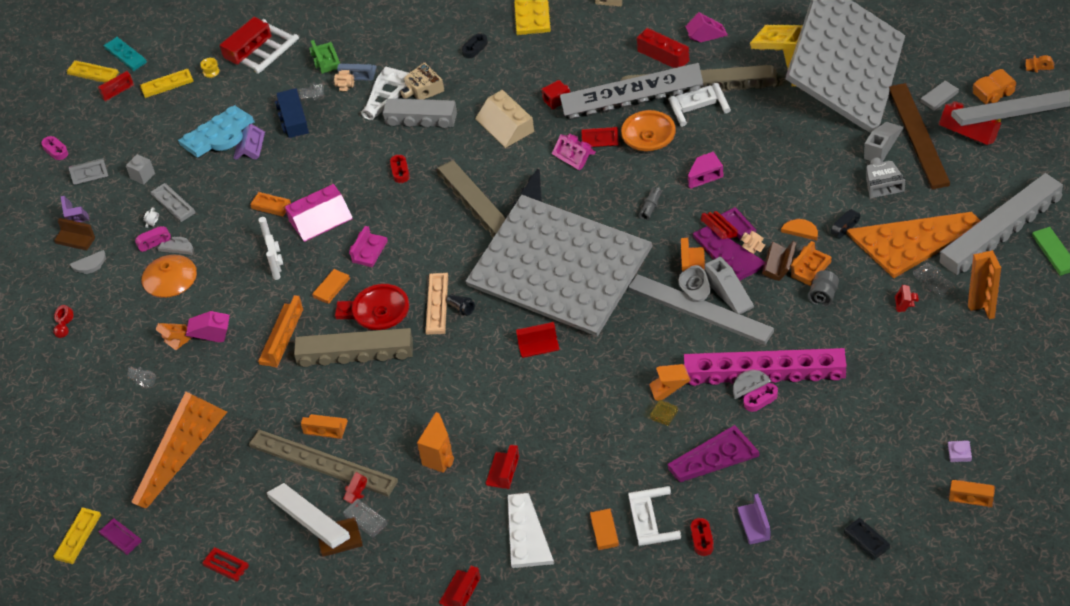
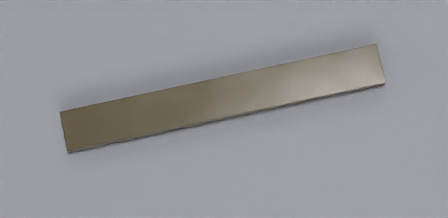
M258 430L249 443L251 448L348 483L351 482L354 474L358 472L367 478L365 489L389 497L398 482V479L262 430Z

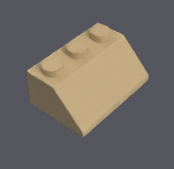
M503 90L488 97L476 117V120L505 148L534 132L533 118Z

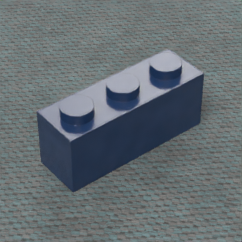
M297 88L276 93L278 100L275 101L277 111L281 110L278 114L280 122L284 121V123H281L284 134L287 133L289 138L308 134L309 130Z

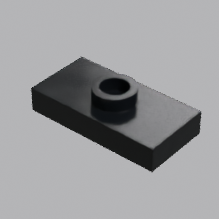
M858 518L844 529V534L873 560L890 549V543L861 518Z

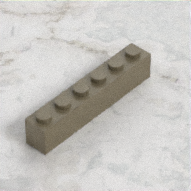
M411 328L302 336L295 339L294 355L297 366L309 367L314 364H347L353 361H386L392 358L403 360L413 356V337Z

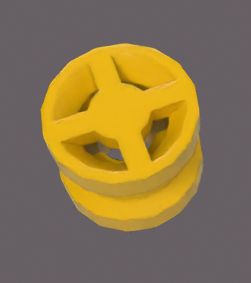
M206 58L201 62L200 66L205 77L212 78L219 74L216 59Z

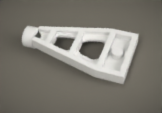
M385 67L376 79L368 103L361 112L362 116L365 119L373 120L375 116H378L384 110L386 100L382 103L375 102L378 96L391 99L399 98L401 96L400 90L407 87L404 78L409 73ZM385 84L398 87L392 93L382 90Z

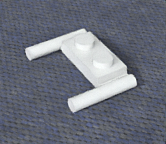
M718 83L697 91L669 97V102L680 126L687 124L683 115L684 112L714 104L716 100L719 101L724 113L731 111Z
M260 217L259 223L265 244L268 247L266 255L273 278L278 280L281 277L279 273L281 272L280 265H283L281 254L277 255V252H280L278 241L274 242L273 235L270 234L266 218Z
M670 486L628 493L639 546L681 539L680 531L658 534L651 502L652 497L670 495Z

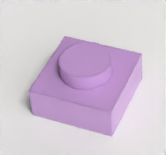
M969 441L948 442L950 462L972 461Z

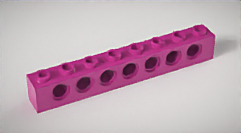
M845 348L684 354V365L691 380L686 384L694 386L700 383L717 385L730 382L734 384L738 375L751 369L760 370L765 373L773 383L780 382L781 380L798 382L808 379L819 381L821 379L840 380L841 378H846Z

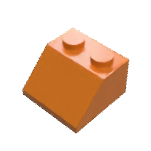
M436 412L418 440L417 445L422 466L444 473L447 467L452 466L454 456L452 455L449 436L442 418Z

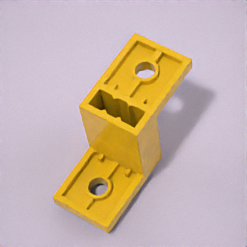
M765 25L750 42L751 49L783 50L787 68H789L803 25Z

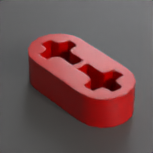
M403 155L393 156L390 159L394 181L405 183L410 177L406 158ZM398 161H400L401 166H397Z
M703 518L693 520L691 523V534L694 549L698 555H710L714 549L710 524ZM699 525H702L703 534L699 533ZM701 540H705L706 549H703L701 546Z

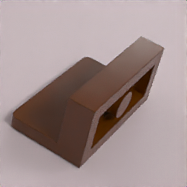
M63 218L58 219L61 231L54 240L55 244L87 251L95 239L91 225Z
M792 241L787 248L772 242L769 246L762 274L780 281L790 269L796 242Z
M355 517L336 522L349 532L350 539L335 548H331L317 537L322 557L363 546Z

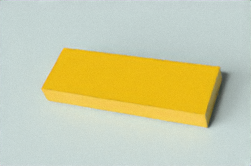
M74 61L67 70L68 75L104 83L115 78L119 73L117 69L80 61Z
M185 69L140 84L144 97L147 98L194 81L189 69Z
M81 508L56 551L54 559L73 564L99 520L101 513Z

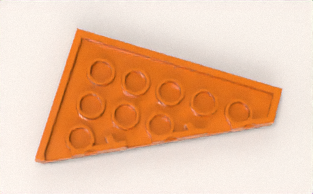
M972 212L852 228L847 230V235L889 275L896 278L942 251L981 220Z
M185 392L132 503L147 509L227 414V411Z

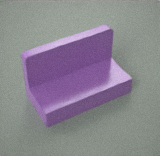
M250 123L242 131L243 138L236 145L234 159L240 158L243 154L252 159H258L260 156L265 132Z
M61 196L63 214L66 219L77 222L89 221V215L82 207L73 208L72 203L65 196Z
M754 494L753 504L738 507V513L749 544L770 540L769 522L759 495Z

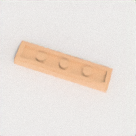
M448 273L429 274L426 335L445 334Z

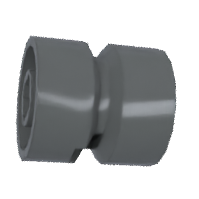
M818 271L808 293L809 301L816 305L820 302L823 303L822 306H830L839 285L838 276L830 271Z

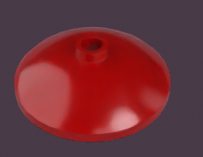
M377 284L364 289L356 296L352 304L353 316L357 323L372 330H383L397 325L406 317L409 311L407 294L401 288L391 284Z

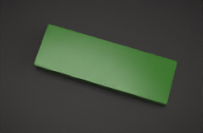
M1051 227L1033 232L1032 237L1059 275L1070 273V254Z

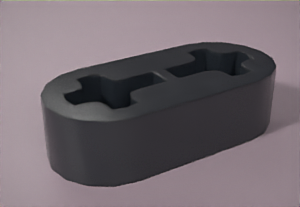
M482 33L475 34L463 45L462 55L465 58H474L488 44L487 36Z
M853 209L848 210L834 223L831 234L841 239L847 233V230L853 228L859 222L860 213Z

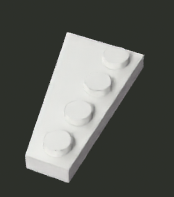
M529 493L508 495L512 568L554 564Z

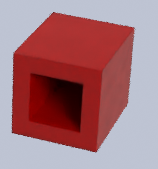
M560 80L542 88L543 101L552 110L562 105L560 95L570 93L569 87Z

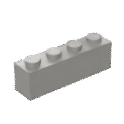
M387 98L383 111L385 124L391 126L454 127L457 115L455 101Z

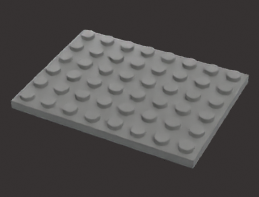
M811 0L785 79L864 130L872 133V131L880 126L890 91L889 86H891L905 35L852 0Z
M521 195L465 282L467 286L598 337L651 250L652 242Z

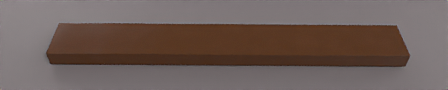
M907 84L889 86V93L931 189L950 186L948 176Z

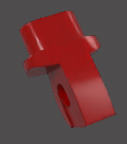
M356 472L349 486H345L346 493L343 499L357 506L359 499L364 497L361 492L367 484V478Z

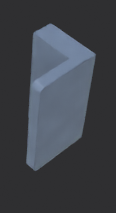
M338 64L337 70L338 74L341 70H349V74L354 75V80H373L376 65Z

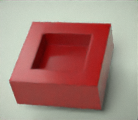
M337 301L336 319H354L352 312L353 301Z

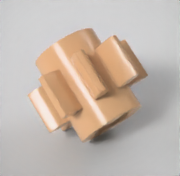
M349 70L339 71V74H335V87H339V91H348L349 87L354 86V75L349 74Z
M754 231L750 235L745 232L741 238L744 242L742 247L753 254L756 250L761 252L765 246L762 243L764 238Z

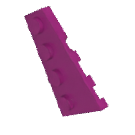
M708 226L693 233L696 241L713 259L722 257L728 263L739 281L764 268L765 261L731 239H721Z
M734 425L670 462L668 470L679 482H683L759 457V451Z

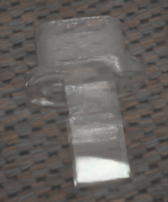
M311 83L310 88L298 89L299 97L301 99L312 97L315 101L317 98L324 96L323 85Z
M132 366L128 369L127 377L133 379L135 384L145 388L154 387L156 375L153 372L144 371L140 366L138 369Z

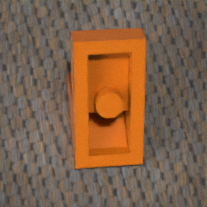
M158 323L156 331L162 334V338L165 339L164 342L175 350H178L192 338L186 336L187 326L185 324Z
M683 364L660 366L656 368L659 378L649 385L654 399L661 401L691 380Z

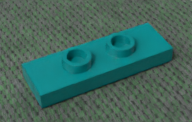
M118 37L104 45L107 51L133 71L147 63L142 55Z

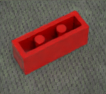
M253 17L220 44L223 58L238 65L272 37L269 24Z
M646 28L637 37L638 52L672 68L683 67L689 62V47L649 28Z
M955 101L945 105L939 122L940 126L986 145L994 143L1001 122L991 120L961 126L951 115L953 110L963 109L964 105Z

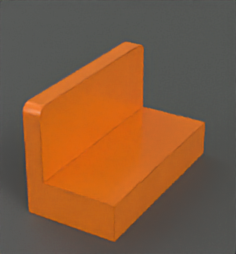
M681 238L682 272L695 265L700 266L705 271L704 248H689L688 238Z
M311 414L309 418H302L301 426L303 433L307 435L342 439L348 420L346 418Z
M952 480L949 501L992 507L995 487L987 484Z

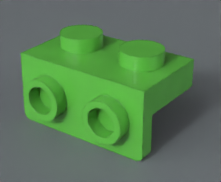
M312 40V47L309 50L311 56L315 57L313 60L316 68L319 67L322 74L336 70L340 61L332 42L316 46L314 40Z

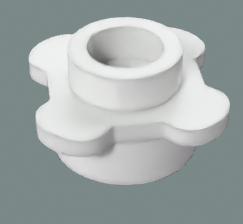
M153 207L144 216L146 228L149 225L154 227L155 222L159 218V213L154 212L155 208Z

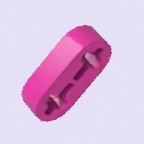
M49 136L42 140L43 149L54 159L63 160L68 156L66 146L56 137Z
M160 226L139 235L135 243L138 249L143 252L160 245L162 242L169 241L171 235L166 227Z
M767 383L746 394L744 397L745 409L755 412L776 400L778 397L777 386ZM750 400L753 401V402L756 401V404H754V403H750V404H749V401H750Z

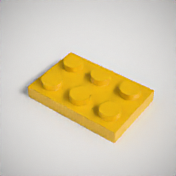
M515 0L517 35L551 32L548 0Z

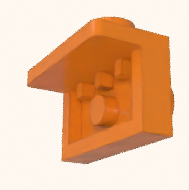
M811 241L802 248L800 255L792 260L790 265L791 277L812 286L815 274L818 271L825 270L832 262V257L815 250V242Z

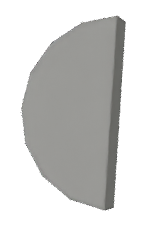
M172 237V240L165 243L162 242L158 247V251L193 255L194 250L192 244L184 237Z
M102 250L73 262L70 266L74 272L93 273L100 269L106 260L105 251Z
M751 369L742 372L737 376L733 385L734 398L741 397L771 382L770 378L760 370Z

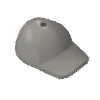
M697 265L691 266L680 274L678 279L679 285L690 298L702 301L708 297L710 284L703 268Z

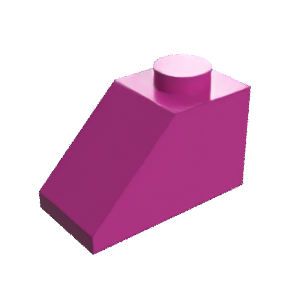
M700 12L685 26L688 36L693 41L705 42L728 36L721 23Z
M714 152L696 158L688 174V186L690 189L723 177V165Z
M209 311L192 317L188 321L186 336L224 342L230 315Z

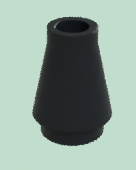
M450 294L447 298V304L451 305L463 316L472 314L475 309V303L469 297Z

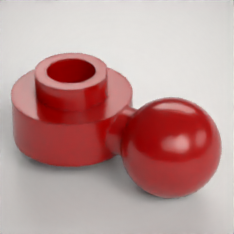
M61 305L57 308L54 315L55 321L59 323L54 328V335L57 338H63L68 335L69 329L66 324L73 319V309L66 305Z

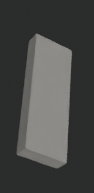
M165 183L150 192L180 222L196 213L187 202Z

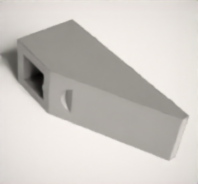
M885 122L872 131L865 142L864 159L871 161L874 158H880L883 162L903 127Z
M718 257L705 264V272L710 287L735 313L742 314L754 308L735 272L722 257Z

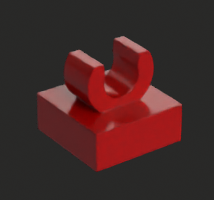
M902 285L895 296L897 312H905L908 307H915L914 301H919L918 294L910 292V286Z

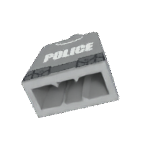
M874 158L870 161L871 165L866 167V180L870 198L905 191V178L893 161L882 162L880 158Z

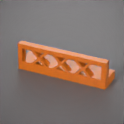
M993 250L973 254L968 298L970 311L984 308L989 319L995 318L1001 266Z
M294 295L291 304H284L258 362L260 365L278 367L303 311L300 296Z

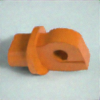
M1035 55L1031 59H1026V71L1035 70V73H1038V70L1054 69V62L1050 56L1044 55L1036 58Z

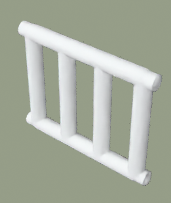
M269 24L271 33L287 41L280 45L268 39L263 44L275 49L271 55L260 49L252 52L265 59L261 64H257L247 58L240 63L254 69L259 74L299 39L298 35H291Z

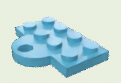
M234 105L220 115L214 116L207 123L200 125L191 133L185 134L178 141L183 148L198 158L211 149L226 150L237 145L243 138L241 130L250 123H254L251 115Z

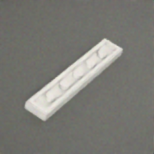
M285 483L267 492L268 498L331 548H335L350 539L348 531Z

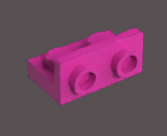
M560 134L552 154L574 168L581 170L589 154L595 155L596 151L591 149L590 144L583 141L579 142L578 137L568 134L567 136Z
M365 226L362 232H359L354 245L350 247L349 254L352 263L373 267L388 242L387 237L371 234L369 227Z

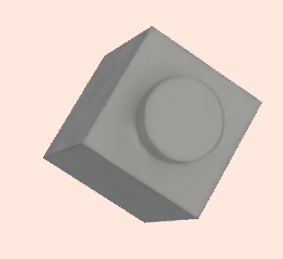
M138 154L126 165L130 179L143 185L155 174L151 160Z

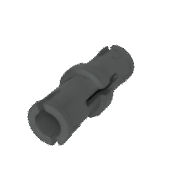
M652 187L648 197L644 199L643 207L638 215L640 219H644L646 215L645 220H649L653 210L657 208V202L662 195V191L658 187H656V190L655 187Z

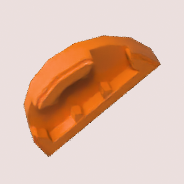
M804 219L790 220L781 228L782 233L816 241L818 239L816 226Z

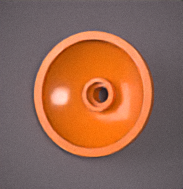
M647 110L637 112L628 117L623 123L621 131L623 140L630 147L640 151H655L665 147L673 140L676 129L674 121L665 113Z
M166 255L154 260L146 267L142 274V285L153 296L162 298L173 297L183 293L194 283L197 275L196 267L185 256Z

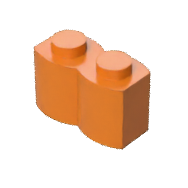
M999 69L989 76L976 81L973 84V94L984 104L997 103L1000 98L1014 93L1016 81L1003 69Z

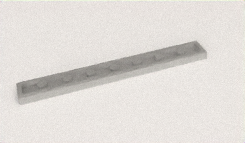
M1070 90L957 109L952 111L951 116L963 126L1069 107Z
M638 274L628 287L630 292L763 345L767 343L774 332L773 327L707 301L693 300L682 291Z

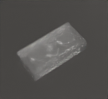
M359 499L355 500L343 511L344 517L347 519L355 517L358 527L372 538L388 525L386 519Z

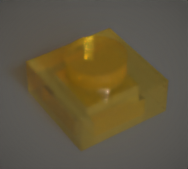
M659 400L651 412L650 418L669 426L678 412V407Z

